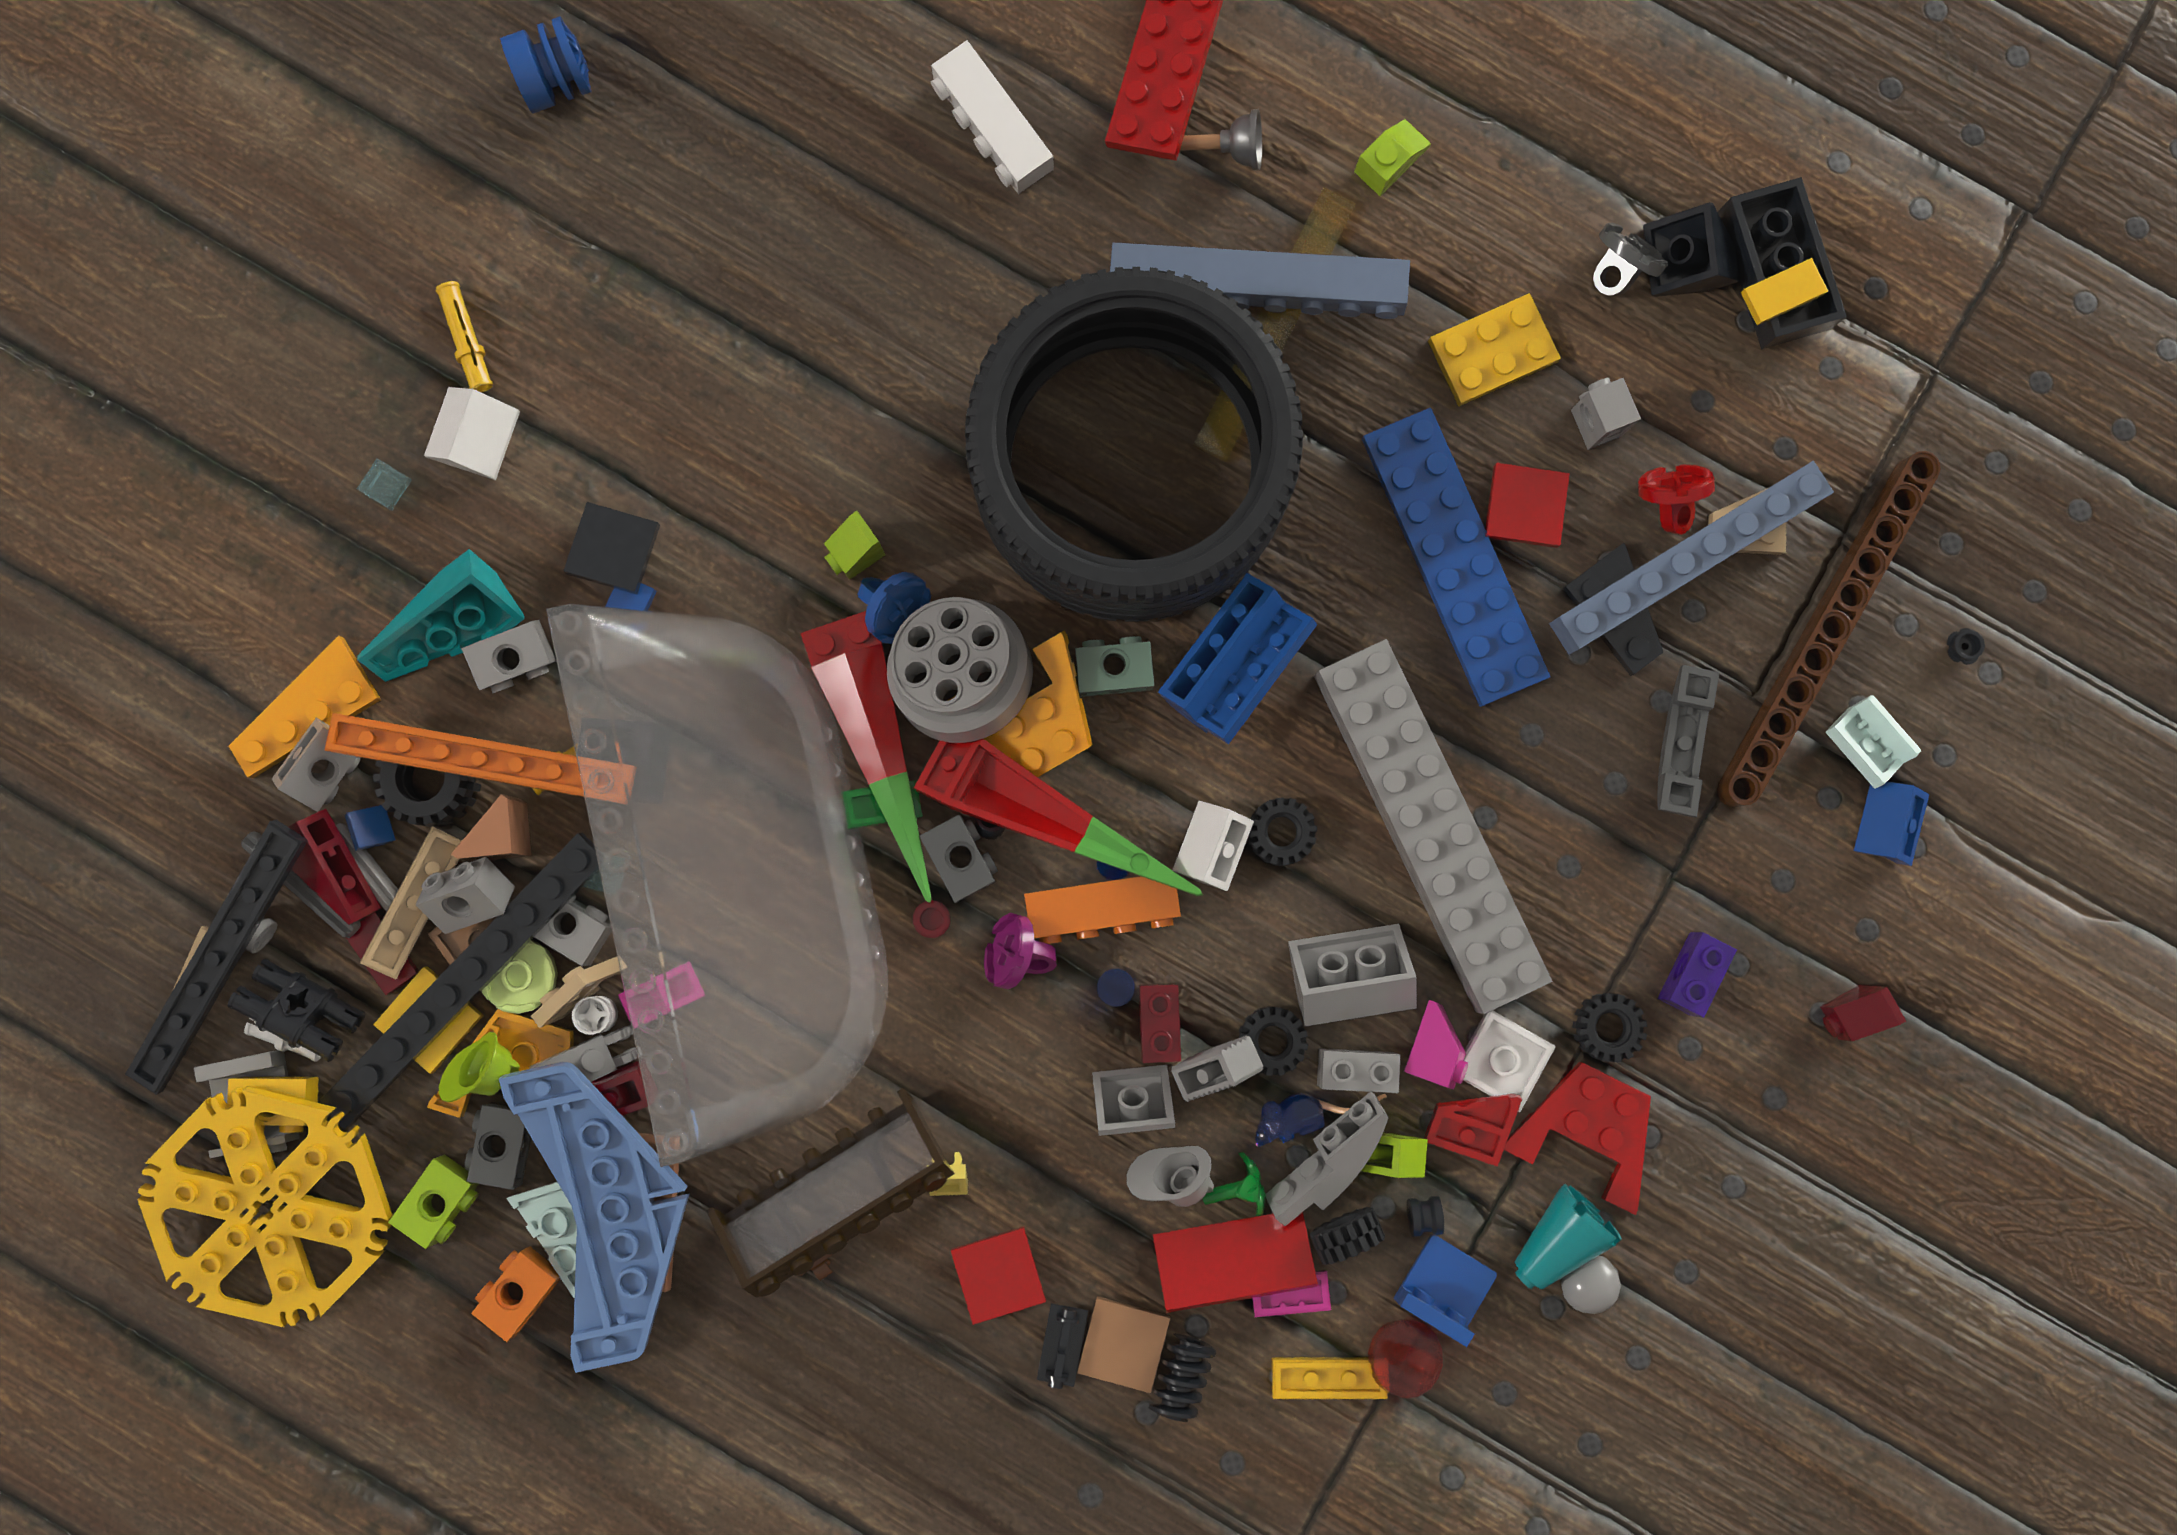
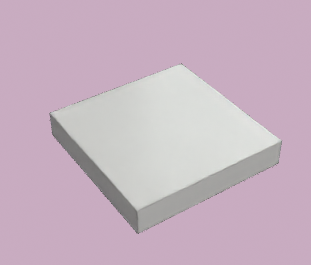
M1492 1010L1484 1014L1465 1049L1464 1061L1468 1062V1068L1463 1081L1489 1096L1514 1093L1520 1095L1522 1101L1518 1112H1521L1556 1046Z

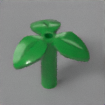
M1240 1152L1238 1154L1246 1165L1247 1176L1241 1181L1214 1187L1212 1192L1206 1193L1202 1198L1205 1205L1233 1198H1239L1246 1202H1256V1216H1262L1266 1195L1264 1185H1261L1260 1182L1261 1175L1259 1169L1249 1156L1244 1152Z

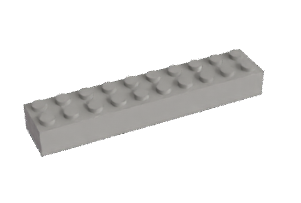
M1385 639L1319 670L1314 675V678L1475 1012L1486 1014L1553 982L1388 640Z

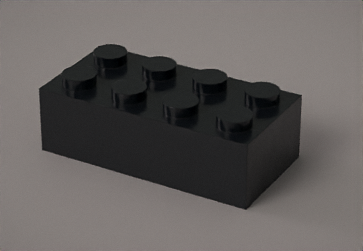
M1802 177L1730 197L1718 211V214L1736 246L1742 291L1810 258L1813 259L1828 289V292L1823 296L1758 326L1750 313L1761 350L1831 330L1847 316Z

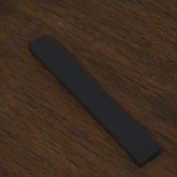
M278 820L269 822L125 1075L156 1095L165 1090L308 842L306 838Z

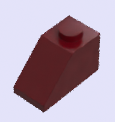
M1858 985L1820 1006L1825 1015L1822 1020L1826 1029L1833 1037H1837L1838 1040L1855 1041L1906 1022L1888 987Z

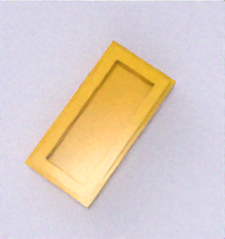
M1810 258L1745 288L1741 295L1758 326L1823 296L1828 292V289L1813 259Z

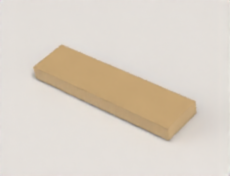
M433 826L431 827L360 964L393 979H397L428 920V917L416 906L422 891V884L433 873H442L456 867L459 859L455 858L451 853L462 840Z

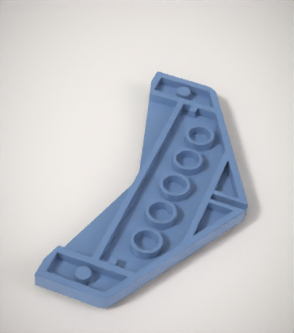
M559 1062L504 1074L499 1078L503 1098L514 1115L518 1114L571 1204L577 1225L574 1332L571 1335L570 1354L575 1373L635 1360L642 1355L649 1341L689 1194L654 1201V1197L682 1192L688 1186L575 1065L569 1062Z

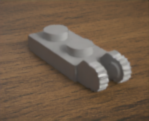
M628 1025L605 1036L598 1035L535 1063L529 1066V1069L559 1062H569L575 1065L592 1082L616 1071V1067L641 1057L643 1052L641 1047H632L612 1058L607 1045L629 1038L634 1033L631 1025Z

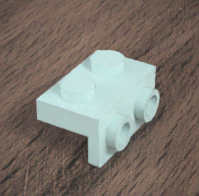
M1872 695L1849 707L1826 731V734L1874 789L1884 785L1903 763L1917 757L1921 752V749Z

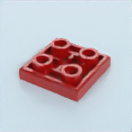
M1496 463L1493 467L1485 537L1558 548L1561 545L1570 473Z
M1024 1226L951 1249L973 1325L1046 1302Z

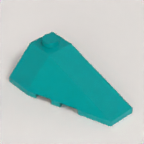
M468 549L443 568L357 656V660L386 682L428 666L430 660L446 654H450L451 657L463 653L461 649L463 647L510 630L525 619L524 614L496 571Z

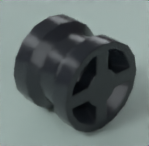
M1431 1196L1427 1201H1419L1416 1198H1409L1407 1200V1217L1412 1237H1420L1424 1232H1432L1435 1235L1444 1234V1215L1439 1196Z

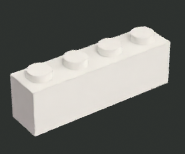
M968 40L931 65L934 79L931 81L933 89L941 100L947 98L955 109L952 110L955 119L963 129L970 128L976 136L973 141L984 158L990 156L997 165L995 168L996 174L1006 187L1012 185L1015 191L1020 194L1054 170L1053 155Z

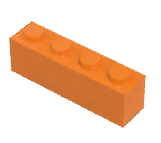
M1142 876L1024 894L1027 917L1033 925L1034 938H1039V942L1047 944L1062 942L1061 934L1076 932L1077 940L1098 937V929L1113 927L1114 934L1137 931L1136 923L1147 921L1151 922V929L1174 925L1173 918L1181 917L1177 889Z

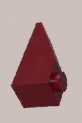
M326 808L288 826L308 840L292 870L348 925L381 908Z

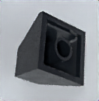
M1708 202L1643 225L1645 241L1662 254L1663 260L1667 261L1668 264L1660 276L1649 275L1652 296L1707 292L1740 282L1736 246L1713 203Z

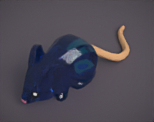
M1307 1093L1292 1094L1279 1104L1275 1101H1269L1262 1107L1261 1120L1258 1123L1255 1135L1256 1146H1263L1274 1141L1276 1138L1285 1143L1294 1139V1134L1296 1133L1305 1135L1324 1127L1323 1109L1344 1114L1350 1108H1343L1318 1100ZM1379 1095L1377 1096V1099L1380 1101L1386 1098L1387 1095Z

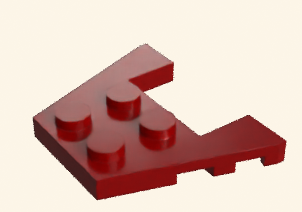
M1578 1062L1552 1089L1533 1113H1529L1521 1122V1125L1508 1137L1504 1150L1533 1164L1549 1129L1568 1137L1617 1162L1601 1198L1636 1215L1639 1206L1651 1096L1585 1063Z

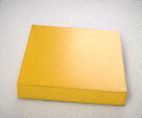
M428 966L423 967L373 1025L384 1034L439 976ZM469 1004L415 1061L429 1074L434 1073L484 1015L472 1004Z

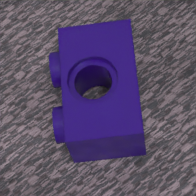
M1690 932L1657 999L1690 1016L1704 1018L1737 949L1704 932Z

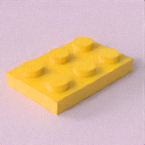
M1530 293L1431 336L1428 340L1458 406L1556 364L1561 359Z

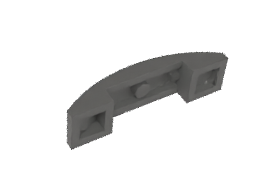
M1687 665L1680 666L1662 742L1657 791L1659 811L1693 818L1697 817L1703 781L1699 780L1708 715L1715 704L1719 672Z

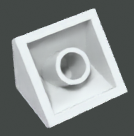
M448 387L424 456L496 480L520 411L477 390Z

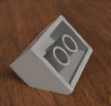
M1399 924L1288 941L1296 994L1304 1026L1417 1008L1416 974Z

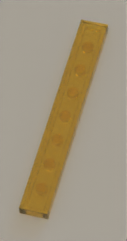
M1324 187L1291 253L1331 255L1356 203ZM1263 307L1257 318L1263 325L1262 331L1264 334L1267 335L1269 333L1272 336L1274 343L1281 352L1301 314V309L1286 308L1284 312H1269ZM1234 364L1232 371L1242 380L1248 390L1252 392V387L1247 377ZM1223 390L1219 393L1193 446L1226 462L1244 426L1235 406Z

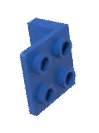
M1431 1234L1393 1299L1400 1307L1467 1347L1475 1335L1468 1328V1325L1494 1283L1497 1273L1437 1235Z

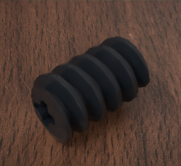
M1174 1333L1173 1335L1180 1340V1343L1167 1344V1349L1176 1355L1175 1359H1163L1162 1361L1165 1366L1171 1369L1170 1374H1158V1379L1166 1384V1389L1153 1390V1393L1162 1399L1161 1404H1149L1148 1408L1166 1418L1188 1422V1419L1195 1418L1198 1414V1409L1192 1404L1202 1401V1394L1197 1388H1204L1207 1384V1380L1200 1373H1208L1212 1368L1211 1364L1204 1358L1215 1357L1216 1350L1202 1340Z

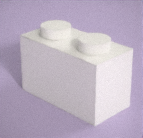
M1198 801L1172 871L1195 881L1228 891L1254 821L1230 809Z

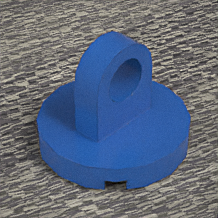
M905 571L892 575L886 581L877 578H863L857 595L868 605L865 616L867 630L882 643L892 644L903 622L917 609L930 603L931 593L930 589L926 587V582L916 574Z

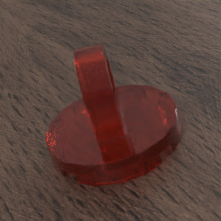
M1406 1318L1395 1320L1392 1323L1388 1322L1380 1327L1372 1338L1368 1351V1361L1371 1364L1373 1371L1371 1374L1375 1382L1385 1392L1402 1398H1413L1429 1391L1439 1379L1443 1366V1354L1436 1334L1426 1324Z

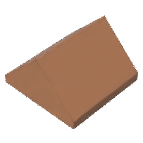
M501 794L451 854L457 859L471 861L487 857L489 860L531 856L527 803L520 798Z

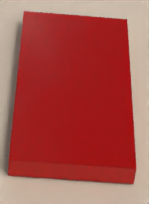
M1303 1212L1286 1226L1281 1224L1274 1214L1153 1234L1166 1313L1318 1286Z

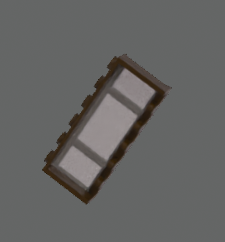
M904 1088L897 1091L903 1104L888 1113L881 1107L873 1108L867 1114L871 1124L855 1134L847 1127L838 1130L835 1133V1137L839 1144L823 1154L816 1148L806 1150L802 1154L806 1164L791 1174L782 1168L772 1171L769 1177L773 1185L759 1194L754 1193L750 1189L740 1191L736 1196L740 1206L725 1215L714 1207L707 1210L708 1216L743 1290L756 1298L774 1293L779 1289L780 1283L793 1275L797 1276L806 1273L818 1259L826 1254L831 1255L841 1251L847 1245V1241L860 1233L865 1234L873 1231L880 1225L882 1219L893 1212L899 1213L908 1209L913 1204L914 1199L925 1192L938 1190L947 1182L949 1177L955 1174L921 1114L917 1102Z

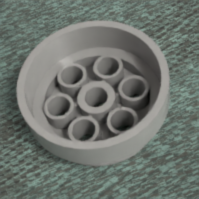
M961 597L938 599L923 605L913 612L897 631L887 663L888 686L893 700L901 712L915 728L925 735L951 743L977 741L1005 727L1023 707L1029 695L1033 679L1032 656L1023 635L1014 621L994 605L980 600ZM963 620L959 627L948 629L953 621ZM929 637L927 644L922 647H916L920 639ZM985 637H994L989 645L979 646L981 640ZM956 654L960 655L956 663L946 665L948 658ZM992 672L988 680L976 682L980 674ZM920 673H927L924 680L919 683H912L915 676ZM958 690L957 695L952 700L943 701L947 692Z

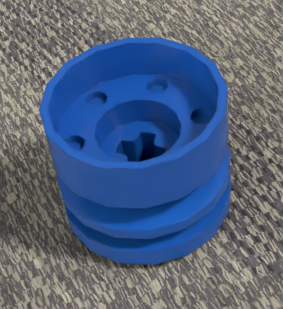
M561 16L551 19L556 37L551 38L544 23L537 24L540 43L534 44L525 30L500 38L516 84L532 114L556 105L553 87L559 86L568 100L574 99V93L570 84L572 80H575L582 95L592 92L589 83V69L575 35L565 25Z

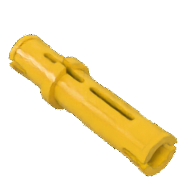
M455 281L442 283L435 290L439 296L457 349L454 353L456 361L462 364L469 389L485 392L493 387V383L490 380L483 359L486 355L484 347L478 344L460 291V285Z

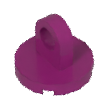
M1008 913L1002 916L994 925L992 934H996L993 944L988 943L984 955L985 976L990 983L995 984L993 986L1009 990L1017 986L1025 973L1043 974L1052 971L1057 966L1056 949L1052 945L1034 940L1033 925L1028 917Z

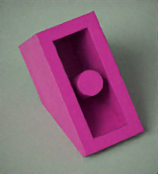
M1429 1000L1404 1072L1454 1090L1455 1084H1461L1467 1072L1468 1062L1464 1061L1466 1053L1443 1005Z

